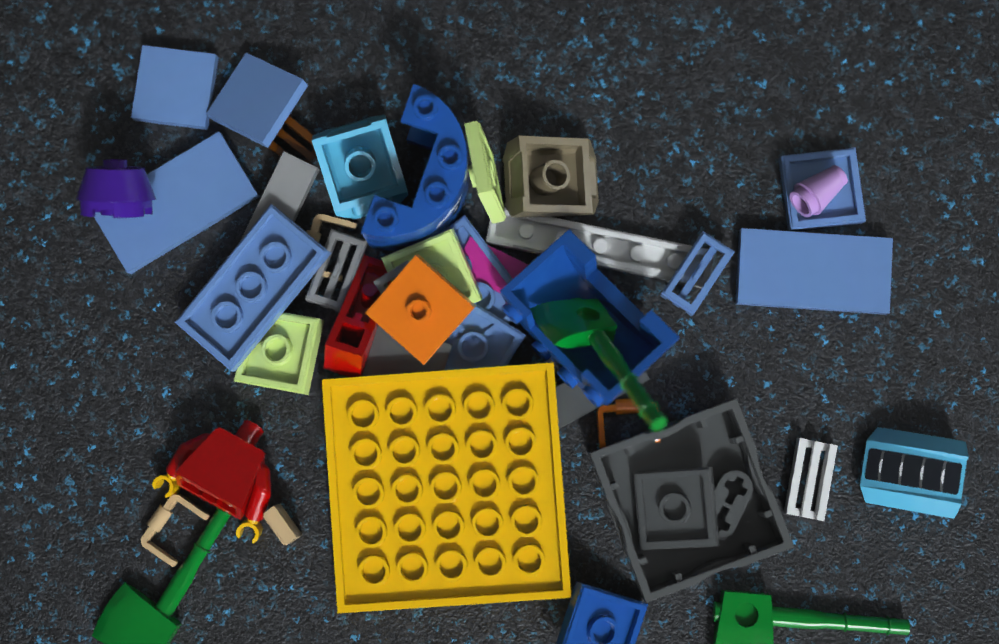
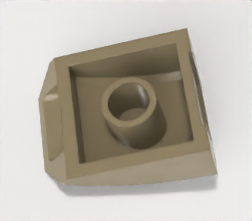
M519 135L507 142L502 161L504 163L505 207L511 217H561L595 214L599 202L597 164L590 139Z

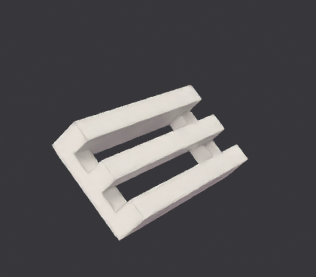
M797 438L783 513L820 521L825 520L838 445ZM806 448H811L801 509L795 508ZM821 451H825L815 511H810Z

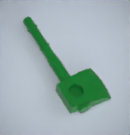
M572 298L541 303L530 308L538 327L554 345L561 348H578L592 345L605 366L619 381L621 389L626 391L639 410L640 416L646 420L651 429L659 431L666 426L667 421L660 412L658 404L652 401L638 381V376L632 373L623 356L612 342L614 341L617 324L598 299Z
M219 508L216 509L197 542H194V547L186 560L175 572L157 604L124 582L105 606L97 621L92 637L104 644H170L182 624L172 615L193 582L198 568L207 553H210V548L232 515Z
M722 589L719 602L714 601L713 621H716L713 644H774L773 626L802 629H838L844 632L850 630L885 633L886 635H909L910 622L908 619L772 606V597L768 593Z

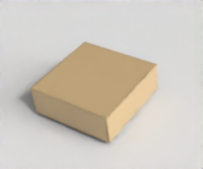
M281 504L274 505L263 513L264 519L283 545H288L303 535Z

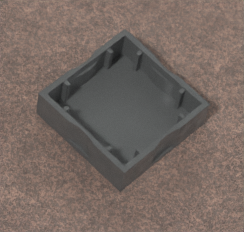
M737 399L722 402L666 423V426L659 431L654 432L650 429L587 453L640 596L646 603L696 585L719 571L743 567L794 548L776 498L761 473L757 449ZM661 439V443H655V440ZM713 467L714 484L722 473L729 470L744 472L751 479L753 484L752 496L735 531L727 539L719 540V546L640 550L633 472ZM738 477L734 481L727 480L724 487L729 489V494L725 500L728 504L734 494L741 495L744 489L739 486L741 479ZM722 506L717 515L718 528L723 530L727 525L722 520L726 510L724 506Z

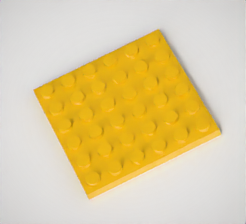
M554 362L322 379L337 613L571 598Z

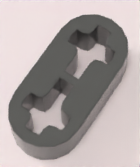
M729 470L722 473L714 484L717 515L722 506L726 507L722 520L727 525L724 530L718 528L719 540H725L733 534L752 496L753 484L751 479L744 472ZM738 477L741 479L739 486L744 489L741 495L734 494L728 504L725 500L729 494V489L724 487L727 480L734 481Z

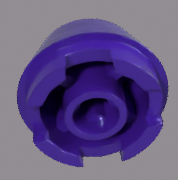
M104 159L103 166L85 168L76 200L80 201L81 216L95 217V212H100L101 215L113 216V218L144 217V214L152 215V200H156L144 167L127 166V160Z

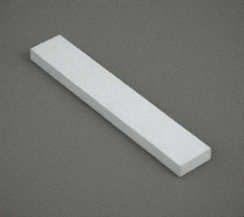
M506 208L505 221L492 224L490 220L486 237V244L540 255L570 229L596 255L597 267L665 281L671 279L692 247L691 245L554 217H511ZM700 248L678 283L686 284L708 249ZM714 256L694 287L701 288L711 274Z

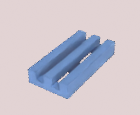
M702 231L660 296L673 302V305L685 310V313L693 316L735 251ZM704 242L710 246L679 295L673 293V289ZM716 251H719L723 254L690 304L685 298Z

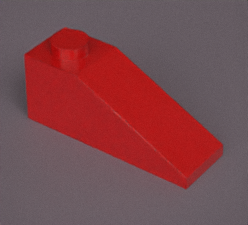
M366 255L363 256L326 341L324 369L348 377H362L378 324L365 313L381 295L374 281L388 273L382 260Z

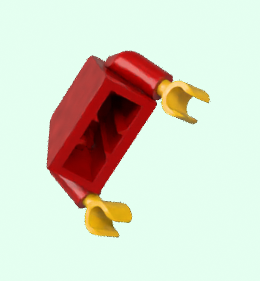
M244 420L235 435L218 427L211 434L203 433L181 443L166 467L167 474L156 477L152 483L153 488H160L166 480L169 483L170 489L165 494V498L177 494L183 488L239 520L245 514L247 519L237 528L236 536L240 539L244 527H251L255 531V537L252 543H255L262 534L263 528L259 521L264 519L263 513L266 512L271 497V470L265 464V452L255 447L264 431L257 424Z

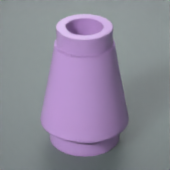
M833 165L829 169L795 184L794 191L789 196L790 201L796 211L804 217L819 215L843 186L847 184L848 178L840 167Z

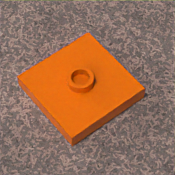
M416 254L365 314L424 365L476 305L419 254Z

